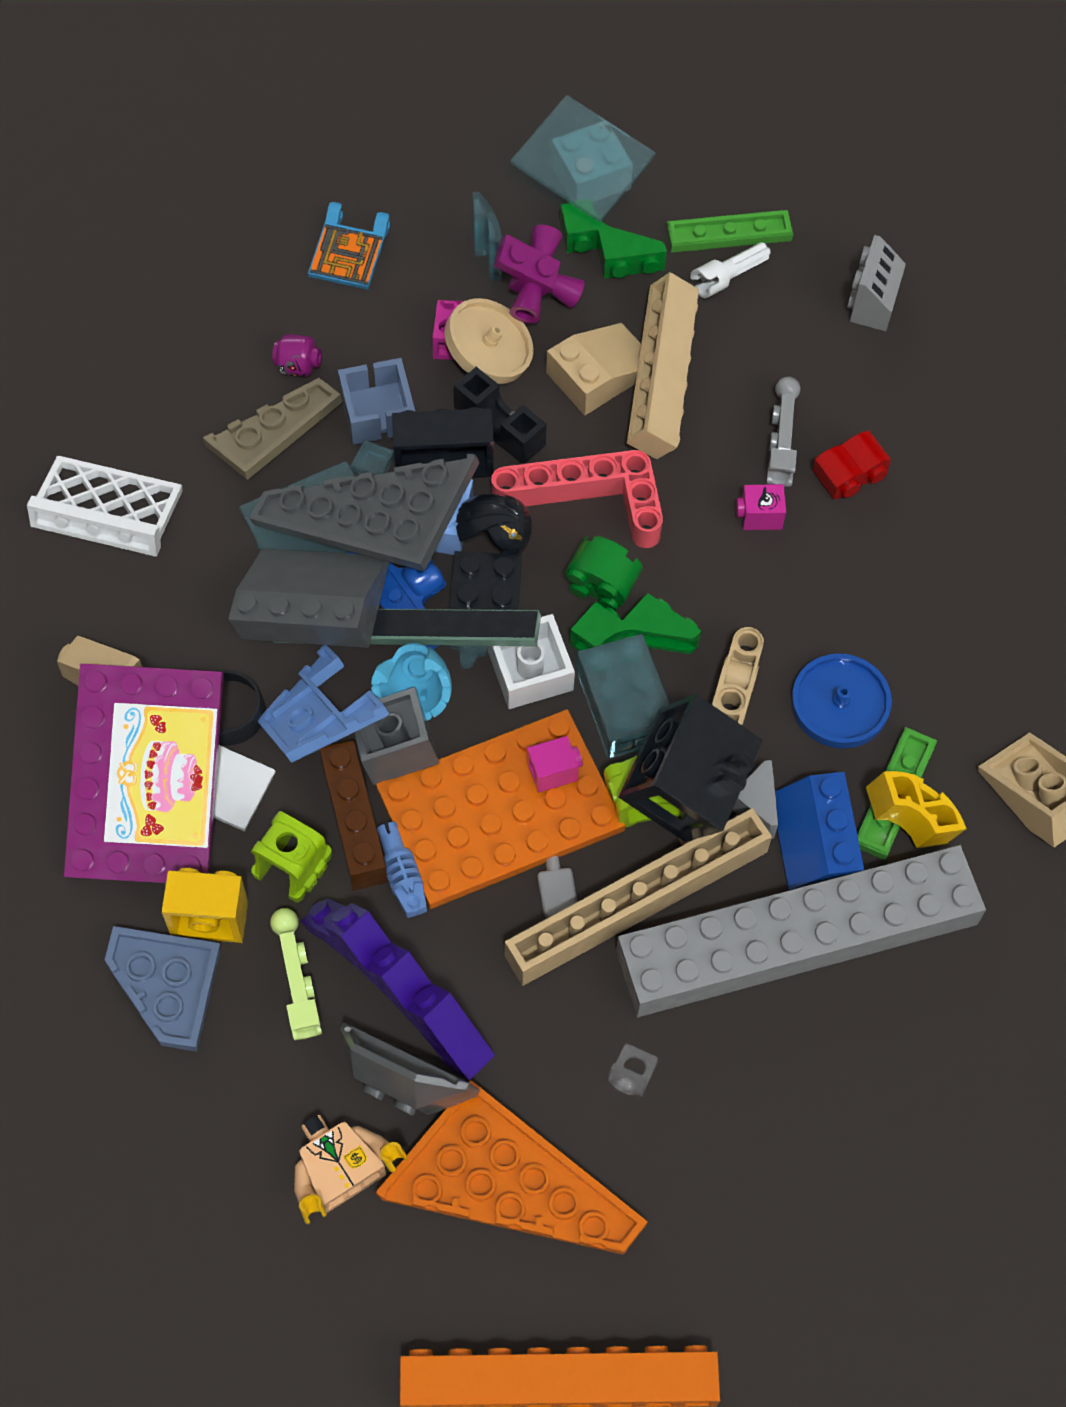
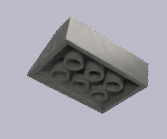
M262 549L236 589L228 620L239 637L245 640L369 648L389 562L362 554Z

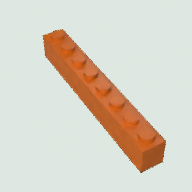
M702 1345L684 1347V1352H669L666 1346H649L645 1348V1353H629L628 1347L615 1346L606 1348V1353L590 1354V1348L587 1347L567 1348L566 1354H551L550 1348L527 1349V1354L511 1355V1349L508 1348L489 1349L488 1355H472L471 1349L449 1350V1356H433L432 1350L415 1349L409 1351V1356H400V1407H717L720 1402L718 1352H708V1347Z

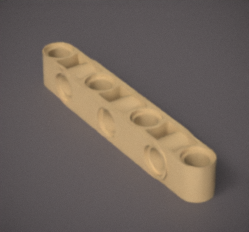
M752 627L741 628L735 633L712 703L713 706L742 726L759 670L758 664L764 644L762 634ZM740 646H749L753 650L745 651ZM732 704L737 709L728 710L723 705ZM678 838L682 845H685L686 843L690 842H684L683 840Z

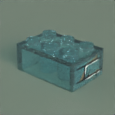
M643 634L578 651L576 672L608 759L640 750L659 708L669 705Z

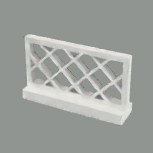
M57 455L37 496H31L27 504L30 525L34 528L157 557L161 548L160 539L181 496L182 485ZM62 468L76 471L78 474L63 481L59 477ZM102 477L106 478L108 483L93 488L89 480ZM83 483L87 491L71 496L67 489ZM132 484L138 486L140 490L124 496L120 488ZM114 490L118 498L103 504L98 496ZM62 491L66 498L59 502L47 499L49 495ZM160 491L170 493L168 499L155 503L151 496ZM146 498L150 506L134 511L130 503ZM93 499L97 507L87 509L78 507L76 504ZM122 506L128 512L127 515L122 517L108 513ZM154 513L159 519L156 525L139 520Z

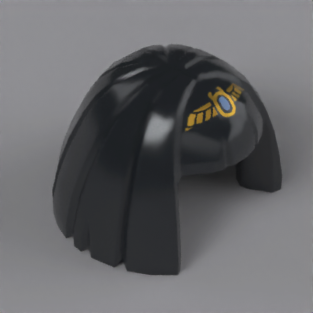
M481 494L471 497L461 504L462 507L458 509L459 513L456 517V522L459 523L456 529L460 542L484 530H488L494 543L505 550L500 554L521 555L532 534V519L528 509L519 499L505 494Z

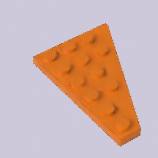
M472 1080L468 1083L480 1089L478 1096L447 1108L407 1154L408 1160L405 1161L403 1159L396 1167V1171L391 1173L376 1191V1196L382 1201L622 1255L625 1254L648 1223L642 1216Z

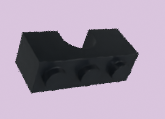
M477 366L454 385V408L457 410H465L472 407L491 408L493 440L522 464H525L546 445L547 424L524 405L515 412L511 410L500 395V385Z

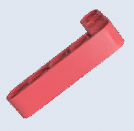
M640 450L504 466L498 468L492 474L491 494L497 493L519 499L525 506L622 494L633 542L641 548H651L658 544L660 540L663 516L649 456ZM631 470H638L640 472L634 473ZM599 474H605V475H608V476H606V477H601V476H599ZM567 478H573V479H576V480H574V481H568V480H566V479H567ZM535 482H541V483H543V484H542V485H535V484H533V483H535ZM503 486H508V487H511V488H510V489H502L501 487H503ZM635 498H644L646 500L640 501ZM646 525V526H650V527H652V528H651V529H645V528H642L641 526Z

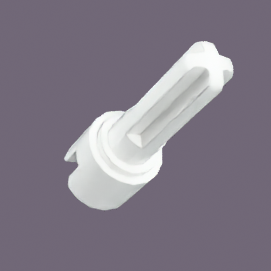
M759 243L723 262L712 260L692 270L690 278L692 280L701 278L702 280L701 283L695 285L699 289L698 295L701 298H708L726 289L731 278L768 260L771 253L770 249L765 243Z

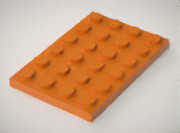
M568 709L439 759L440 764L376 784L377 792L390 821L397 823L405 848L412 851L424 883L423 890L429 909L542 865L551 857H562L625 831V824L619 823L612 797ZM568 736L571 747H578L583 766L579 767L578 781L538 793L527 764V748Z

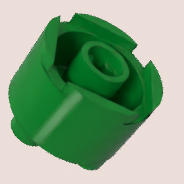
M586 536L580 543L564 574L571 584L568 589L573 595L581 599H586L587 596L599 600L598 603L603 607H610L616 611L619 606L624 605L643 570V566L637 558H635L634 562L627 558L626 555L629 551L616 542L600 536H594L592 541H588V536Z

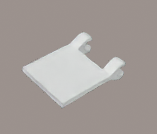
M219 745L214 818L245 832L276 770Z

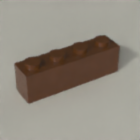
M354 740L325 746L320 749L321 761L353 891L388 883L386 865Z

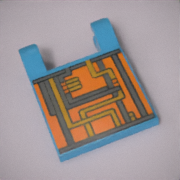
M330 202L308 277L368 290L385 237L390 230L389 214L378 212L373 232L340 225L343 219L342 204Z

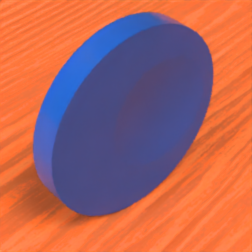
M829 654L811 661L798 674L791 695L792 712L800 728L816 742L841 749L855 748L873 740L887 723L892 706L891 691L881 672L866 660L849 654Z

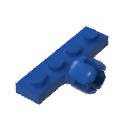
M430 560L425 571L406 566L397 568L393 563L389 562L380 600L382 608L425 609L426 601L446 586L445 579L438 567L432 563L433 560ZM425 645V646H426V647H431L432 649H435V648H437L439 645Z

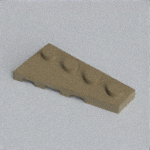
M317 378L284 395L282 402L274 406L265 405L257 409L256 415L243 422L238 419L228 424V429L216 436L213 432L203 437L204 445L248 480L342 403L341 394L322 379Z

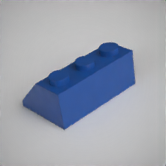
M845 772L810 775L775 791L778 819L777 835L788 891L864 871Z

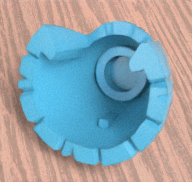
M415 642L401 646L393 658L380 663L376 667L371 681V691L378 699L415 687L427 720H430L432 716L435 718L446 708L452 691L450 672L443 659L431 647Z

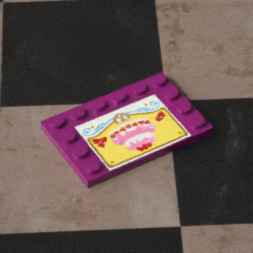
M80 663L64 877L166 883L168 871H179L181 868H192L200 871V873L210 874L223 672Z

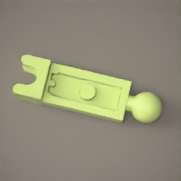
M280 908L272 915L270 926L280 936L293 1000V1004L287 1005V1011L294 1040L306 1039L322 1034L315 999L308 1000V998H313L315 995L311 976L303 977L301 965L308 963L304 942L296 943L294 935L299 925L298 916L289 908Z

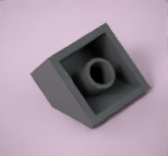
M415 687L380 698L379 700L385 706L389 715L354 732L361 762L373 786L382 781L395 779L440 764L433 736Z

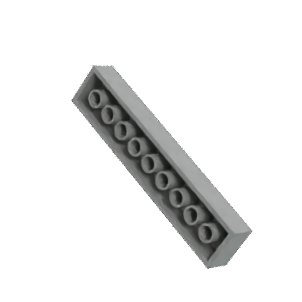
M961 845L621 935L618 936L616 953L638 1018L978 925L986 908Z

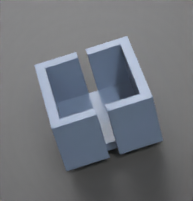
M402 358L373 363L375 387L369 388L367 365L338 370L340 394L353 445L382 439V433H387L388 438L393 437L392 413L406 410L415 411Z

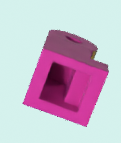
M437 301L433 331V359L455 360L446 344L445 325L449 316L463 301Z

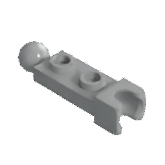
M783 377L777 382L775 387L776 395L780 399V405H774L772 424L777 425V432H772L769 451L771 453L767 470V483L770 485L784 484V486H792L797 450H791L794 403L801 390L799 382L795 378Z

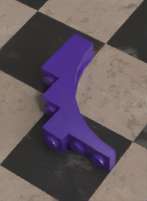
M327 897L315 903L309 909L308 915L301 920L307 931L335 949L377 986L416 1027L452 1072L470 1081L495 1056L451 993L432 984L409 951L390 942L368 910L353 903L343 906Z

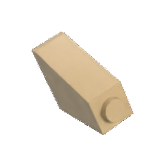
M78 635L71 644H67L62 648L57 660L62 676L76 685L79 683L80 663L142 667L140 659Z

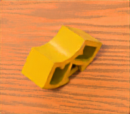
M886 771L866 786L875 819L887 820L901 826L911 836L916 848L947 844L966 830L964 821L951 800L943 792L938 794L931 787L922 783L924 781L923 778L905 772Z

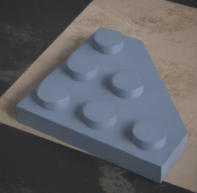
M113 926L105 956L106 965L159 1044L165 1047L198 1051L220 957V943Z

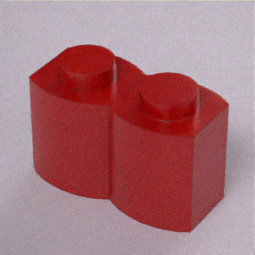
M868 430L853 436L842 445L830 448L820 454L814 460L812 471L834 500L843 496L849 498L860 490L861 485L870 482L875 484L884 479L888 474L891 458Z

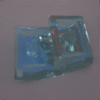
M473 192L475 256L488 255L490 281L502 280V270L493 266L502 238L500 226L487 200L480 192Z

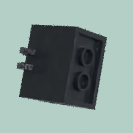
M691 695L659 708L618 798L684 842L722 832L740 791L745 788V780L755 765L754 759L763 740L699 695ZM659 795L683 811L684 814L681 820L649 798Z

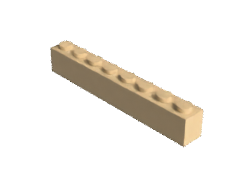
M751 808L727 821L722 832L694 839L506 940L504 956L521 985L524 986L766 854L772 836L755 810Z

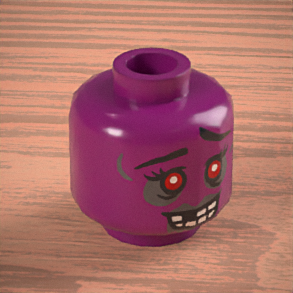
M285 334L280 341H276L274 344L273 364L278 366L280 373L283 375L309 377L315 367H320L322 351L321 348L316 347V342L311 336Z

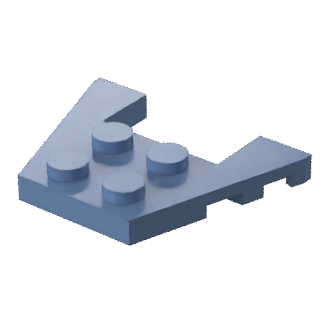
M323 645L317 651L319 658L311 668L305 665L298 673L301 679L290 692L284 689L258 720L263 730L291 763L389 715L385 706L370 690L342 712H339L317 688L344 667L339 657L327 645Z

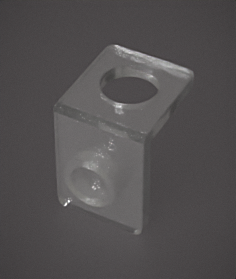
M626 1044L617 1063H613L610 1068L608 1082L612 1083L616 1089L629 1095L636 1094L642 1097L658 1063V1058ZM630 1058H639L644 1062L646 1070L643 1075L637 1074L624 1068L625 1062Z

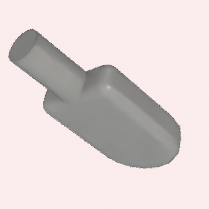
M558 856L549 858L545 862L547 871H541L537 874L542 909L546 919L578 902L572 869L568 867L561 868Z

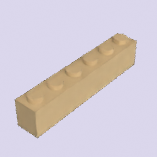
M671 272L650 285L627 444L655 459H659L674 451L680 442V425L684 414L683 403L688 385V366L691 361V344L695 333L694 322L698 310L699 289Z

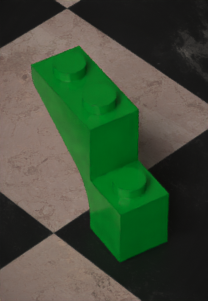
M591 200L561 204L560 227L566 253L586 252L597 249L604 279L622 278L627 275L642 273L652 274L665 270L667 250L662 241L606 225L596 215Z
M647 593L624 620H621L618 613L612 608L603 607L598 602H595L571 628L570 646L595 664L609 651L626 645L691 654L699 647L702 631L693 620L688 617H682L674 612L666 601L660 598L656 599Z

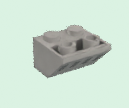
M874 235L871 247L864 246L847 308L853 309L850 322L886 331L906 263L881 236Z

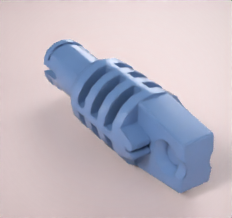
M388 823L390 834L387 833L384 824L380 825L377 828V833L385 854L384 861L387 878L393 895L396 897L407 918L427 912L422 877L412 851L405 848L397 823Z

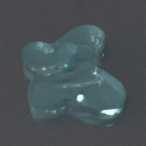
M448 645L449 648L460 652V665L463 669L472 668L478 657H484L488 653L487 646Z

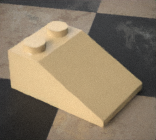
M622 323L575 334L547 351L546 373L585 416L636 384L641 343Z
M1029 732L978 766L979 773L1031 832L1052 847H1056L1066 840L1065 755Z

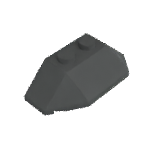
M344 1022L340 1028L353 1077L365 1084L362 1091L382 1101L385 1095L397 1099L394 1107L412 1116L415 1115L416 1110L427 1115L434 1114L475 1098L480 1092V1089Z

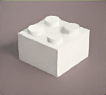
M553 614L541 617L537 647L487 646V652L508 709L573 691L575 671Z

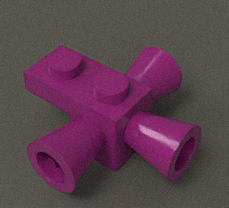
M534 226L532 228L531 246L508 234L500 240L493 266L512 275L509 289L519 294L509 312L513 318L524 323H537L540 320L541 297L548 292L571 309L577 304L584 290V280L558 273L561 262L552 257L563 236L558 229L552 226Z

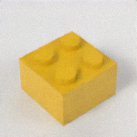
M192 868L168 871L162 914L170 935L199 940L243 943L248 899L241 876H237L229 871L205 874Z

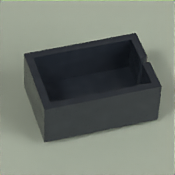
M472 407L465 410L437 409L435 411L421 412L406 410L392 413L395 467L417 463L427 464L439 459L450 462L467 459V454L476 455L479 465L472 478L492 477L494 473V440L491 408Z

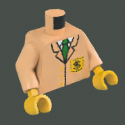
M316 1115L307 1120L301 1128L310 1143L299 1150L301 1160L295 1166L294 1193L299 1202V1209L304 1222L309 1224V1215L316 1211L321 1212L322 1216L325 1217L328 1212L384 1177L386 1171L382 1161L390 1172H395L396 1168L392 1162L396 1158L408 1160L400 1144L397 1142L390 1143L382 1136L360 1126L350 1128L345 1122L329 1129L321 1115Z

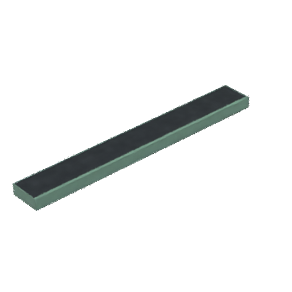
M378 609L370 644L405 645L415 642L423 645L537 647L541 614L539 610Z

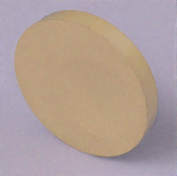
M481 298L466 300L455 308L445 325L446 344L455 361L468 373L477 366L497 384H505L518 379L528 368L533 358V342L528 329L523 322L513 318L510 315V309L502 304Z

